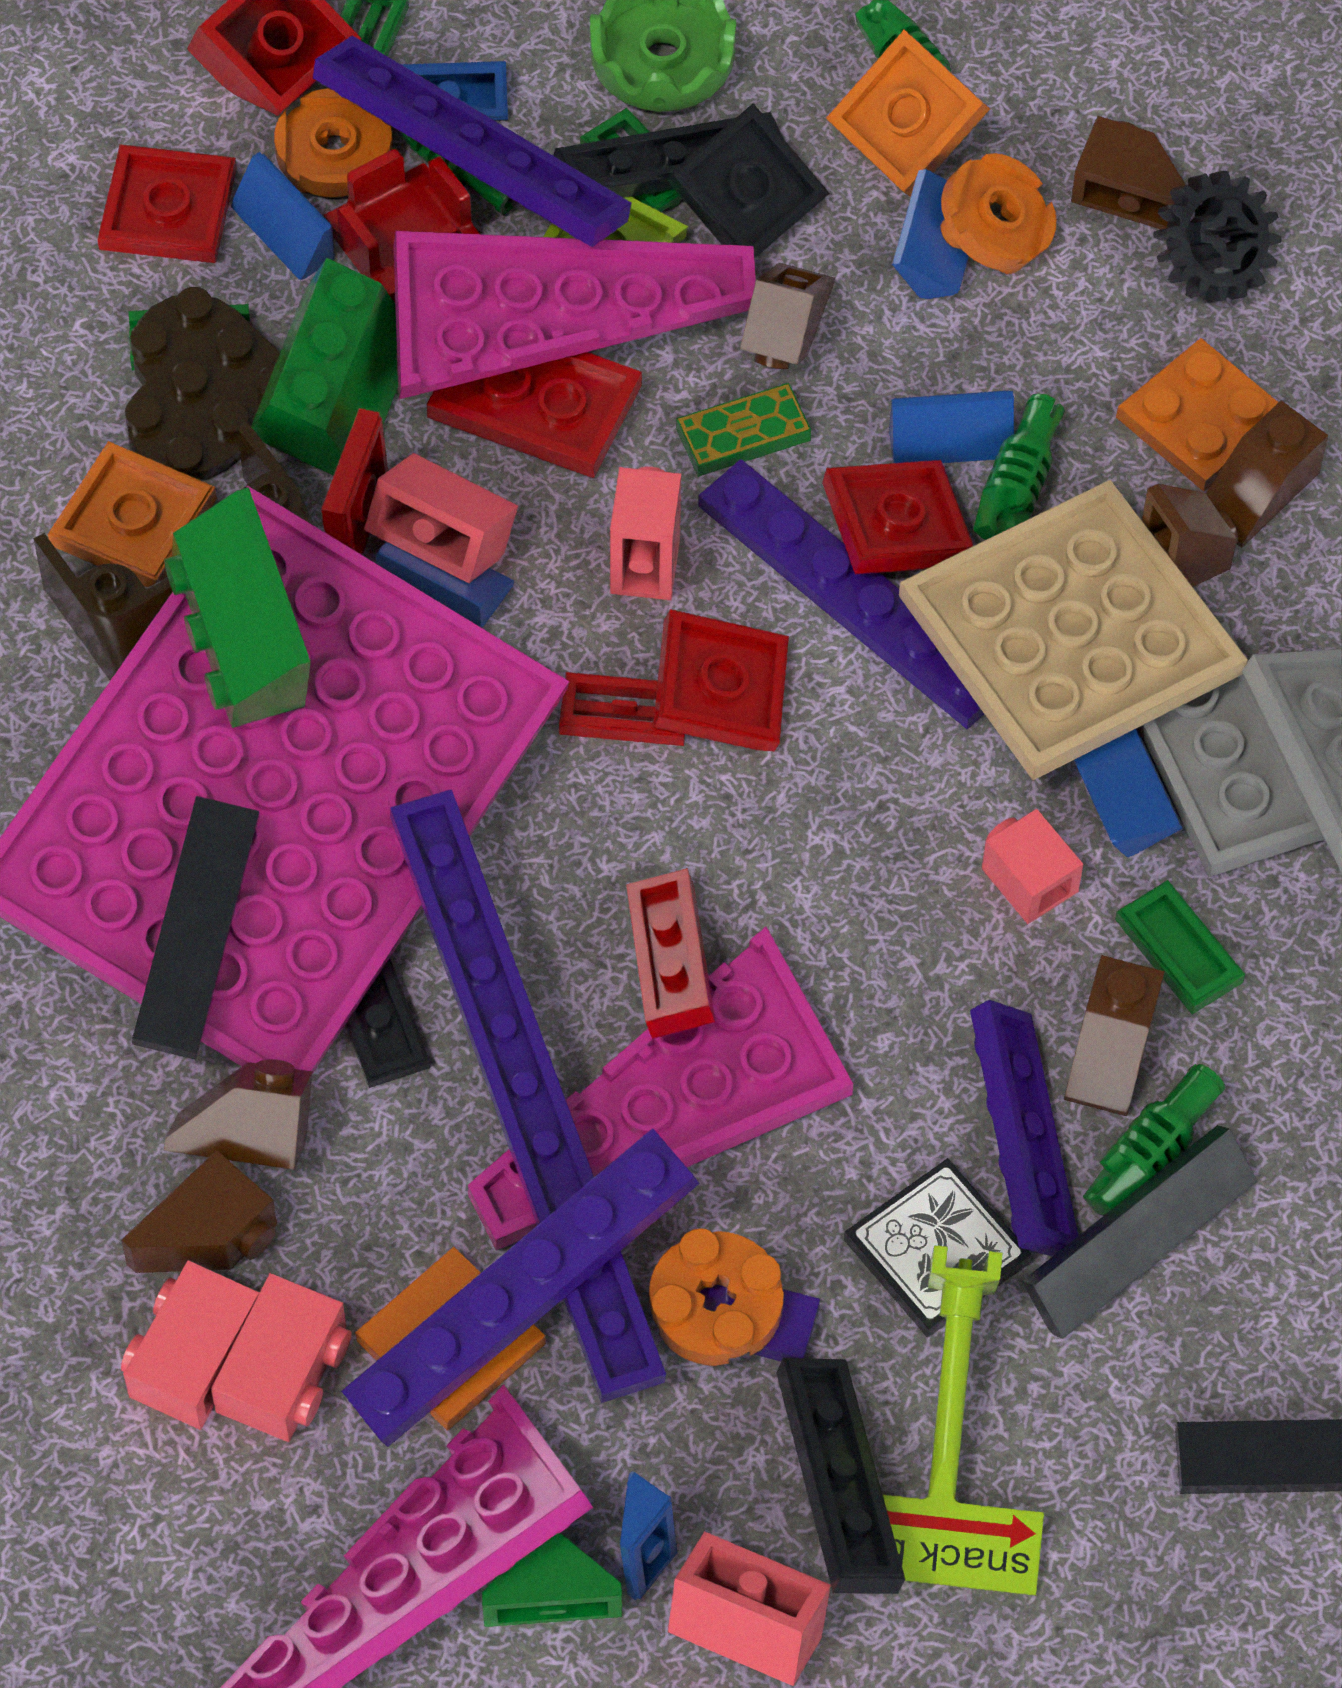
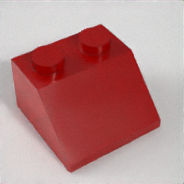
M228 0L197 28L187 50L232 94L279 116L317 82L313 79L316 58L352 35L359 40H362V38L325 0Z

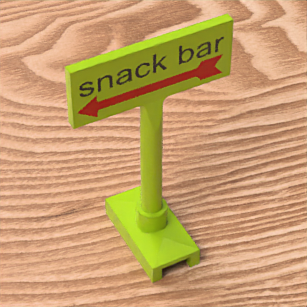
M934 1245L930 1260L928 1288L942 1290L940 1316L946 1318L929 1491L924 1499L883 1495L905 1581L1036 1596L1044 1512L959 1503L956 1499L973 1321L980 1320L983 1295H994L1000 1281L1003 1253L989 1251L983 1271L972 1270L973 1260L964 1258L959 1259L958 1268L946 1267L948 1247Z

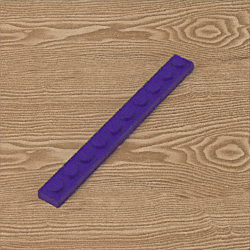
M452 789L390 807V819L534 1219L538 1225L591 1181L594 1176ZM620 1251L564 1298L601 1403L663 1384L666 1380L665 1369L622 1252Z

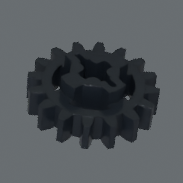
M1228 171L1211 173L1209 177L1206 173L1188 178V185L1175 187L1170 191L1172 200L1176 205L1159 207L1157 213L1167 221V227L1154 231L1153 238L1166 241L1167 250L1161 252L1157 256L1158 262L1171 261L1175 268L1171 271L1168 280L1171 284L1187 280L1185 295L1189 298L1205 294L1207 303L1226 301L1227 297L1231 300L1248 296L1247 287H1260L1266 282L1259 269L1276 267L1278 261L1268 253V247L1281 243L1282 237L1275 233H1269L1268 225L1279 217L1277 212L1264 213L1260 207L1267 197L1265 191L1247 193L1250 178L1246 176L1230 179ZM1195 211V217L1191 220V217ZM1210 231L1211 234L1218 235L1219 238L1229 239L1230 242L1225 243L1224 240L1217 239L1216 236L1206 235L1205 232Z

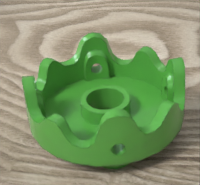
M606 0L600 14L592 13L590 16V51L595 73L609 93L631 106L657 112L678 111L696 106L712 97L724 85L732 71L735 58L736 19L730 18L723 0ZM657 43H668L676 47L677 51L668 56H658L651 53L648 48Z

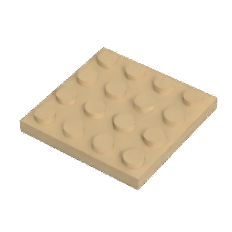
M1111 480L900 582L899 597L1032 780L1243 675L1242 670L1248 661Z

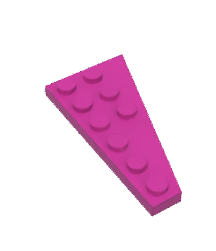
M396 231L394 239V274L399 400L749 311L756 282L753 246L622 240H602L591 247L575 238Z
M766 926L750 939L749 947L728 965L724 962L708 976L715 1017L714 1023L653 1039L647 1029L602 1068V1074L580 1094L575 1091L566 1099L594 1177L652 1128L683 1164L689 1167L852 1095L853 1082ZM508 1149L468 1184V1196L496 1251L521 1240L537 1226L510 1149Z
M504 1384L488 1401L493 1408L492 1413L473 1433L464 1428L461 1429L446 1446L452 1454L450 1458L431 1478L415 1479L344 1555V1558L350 1565L327 1589L317 1584L300 1602L306 1609V1612L285 1635L268 1636L221 1688H342L343 1685L381 1658L393 1653L402 1643L440 1616L452 1611L461 1601L492 1579L508 1571L516 1562L554 1535L567 1529L575 1520L593 1508L578 1484Z

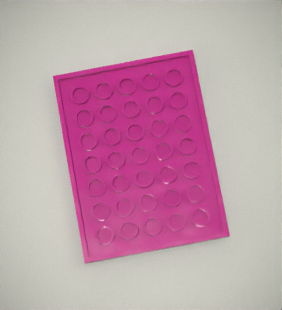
M249 487L311 661L305 707L232 728L225 708L215 710L209 698L204 674L212 670L205 650L195 653L191 646L184 616L192 613L185 593L175 596L172 592L1 835L0 917L141 1004L196 796L259 811L255 835L201 1042L241 1067L247 1062L257 1063L262 1060L277 1059L291 1063L295 1069L313 1071V1074L423 908L390 819V807L452 789L470 837L567 691L569 681Z

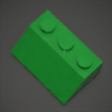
M329 258L325 259L303 293L251 426L263 443L333 476L359 408L379 412L384 425L398 388L396 305L381 283Z
M248 487L237 490L173 533L172 557L164 559L167 577L174 595L185 593L192 613L184 616L191 646L195 653L205 650L212 670L204 674L211 703L215 710L225 708L232 728L305 707L311 664L250 489Z

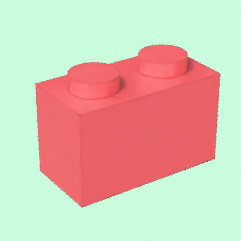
M412 453L378 478L364 530L467 583H471L499 561L505 553L518 505Z
M619 467L610 526V594L672 600L680 543V473L665 472L656 467H641L638 469Z
M188 1260L177 1280L169 1278L161 1287L153 1307V1314L156 1317L146 1335L137 1334L125 1351L121 1363V1371L124 1372L123 1375L129 1398L201 1430L214 1407L211 1388L260 1292Z
M269 1273L211 1388L216 1413L287 1442H290L298 1424L306 1427L309 1426L318 1411L323 1395V1389L317 1387L327 1365L337 1368L341 1364L350 1344L352 1332L346 1329L343 1302Z
M704 1531L675 1578L668 1633L794 1686L822 1639L831 1585Z

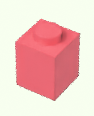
M1035 809L1019 820L1014 817L1004 820L989 833L985 841L982 870L1024 921L1029 924L1079 892L1083 863L1039 810Z

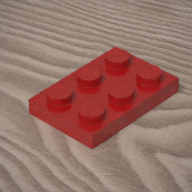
M585 352L435 390L426 404L427 418L594 478L642 386V371Z

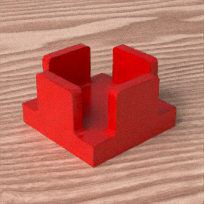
M392 149L350 171L347 174L348 201L324 214V218L332 225L333 238L358 271L381 283L394 303V239L396 231L480 234L471 221V203L468 191L440 156L428 162L429 168L425 163H422L405 172L403 156L397 149Z

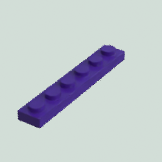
M353 35L315 59L313 79L587 245L595 246L628 222L632 204L630 201Z
M742 459L698 495V507L964 728H970L984 715L981 708L901 600L899 588L880 573L855 574L844 543Z
M652 1128L341 1392L379 1440L389 1447L700 1183Z

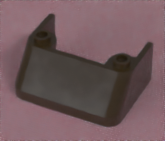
M245 422L238 426L237 434L243 479L247 483L244 488L247 486L251 487L315 526L299 489L250 424ZM42 533L33 538L43 589L107 678L111 680L173 591L168 577L145 588L134 572L119 564H102L76 577L46 534Z

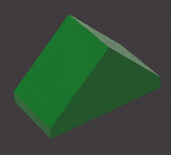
M558 1533L516 1562L508 1571L495 1577L482 1592L484 1627L622 1617L621 1582L563 1534Z

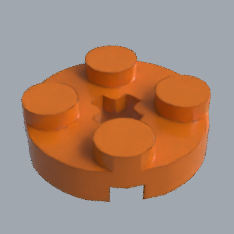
M330 88L312 91L301 97L300 106L294 108L288 116L285 110L279 117L274 131L275 153L280 170L300 192L323 197L348 196L347 174L393 149L390 125L348 99L341 97ZM333 135L340 136L341 143L346 144L344 147L335 150L320 146L327 144L328 136Z
M998 153L986 154L980 160L970 159L948 178L941 197V208L944 220L941 223V233L950 246L962 249L976 262L999 270L1004 274H1013L1036 259L1051 244L1056 231V212L1052 201L1047 206L1045 205L1042 195L1037 190L1043 183L1029 167L1007 155ZM994 202L1001 206V215L1008 222L1001 221L993 214L990 206Z
M703 1228L693 1229L687 1232L678 1244L670 1247L663 1254L651 1276L649 1304L653 1321L659 1328V1335L673 1352L694 1363L709 1366L729 1364V1358L741 1357L750 1352V1356L757 1353L773 1338L782 1317L784 1294L779 1264L758 1244L738 1234L722 1231L711 1232ZM714 1285H721L728 1288L727 1295L735 1299L731 1306L720 1303L715 1311H710L704 1308L705 1296L700 1292L706 1287L712 1288Z

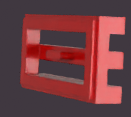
M566 672L565 679L569 681V685L562 697L559 735L684 746L685 734L653 727L655 707L637 705L636 701L617 699L613 700L612 703L576 699V693L656 700L658 680Z

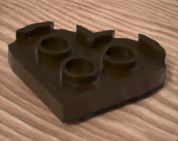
M188 287L183 289L178 295L171 296L151 306L131 332L130 340L134 371L142 386L127 404L125 419L131 451L191 477H200V480L204 481L228 470L241 459L237 427L245 422L252 426L280 352L237 310L220 299L211 297L203 288Z

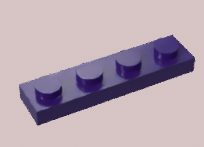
M987 1000L971 1009L970 1014L975 1033L974 1046L981 1062L987 1091L986 1104L993 1120L1000 1154L998 1159L999 1167L1005 1178L1012 1212V1229L1017 1236L1019 1248L1053 1257L1079 1235L1032 1014Z

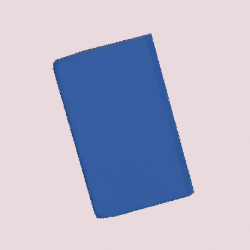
M506 61L401 64L494 121L508 120Z
M258 152L253 155L233 197L231 208L299 280L306 279L319 270L326 258L334 260L332 225L265 154L262 155Z
M927 169L919 170L916 176L892 265L919 298L933 299L958 293L969 256L962 249L950 246L942 236L941 223L944 220L941 208V197L947 180Z
M1013 391L906 397L891 400L889 436L893 463L941 460L942 463L995 460L1002 442L1014 434Z
M388 542L382 545L375 554L377 565L481 628L484 627L514 585V580L491 568H488L471 583H467Z
M1137 728L1074 760L1112 844L1126 857L1133 856L1183 829Z
M631 1471L627 1482L620 1549L627 1595L636 1600L644 1596L678 1551L671 1497L637 1473Z

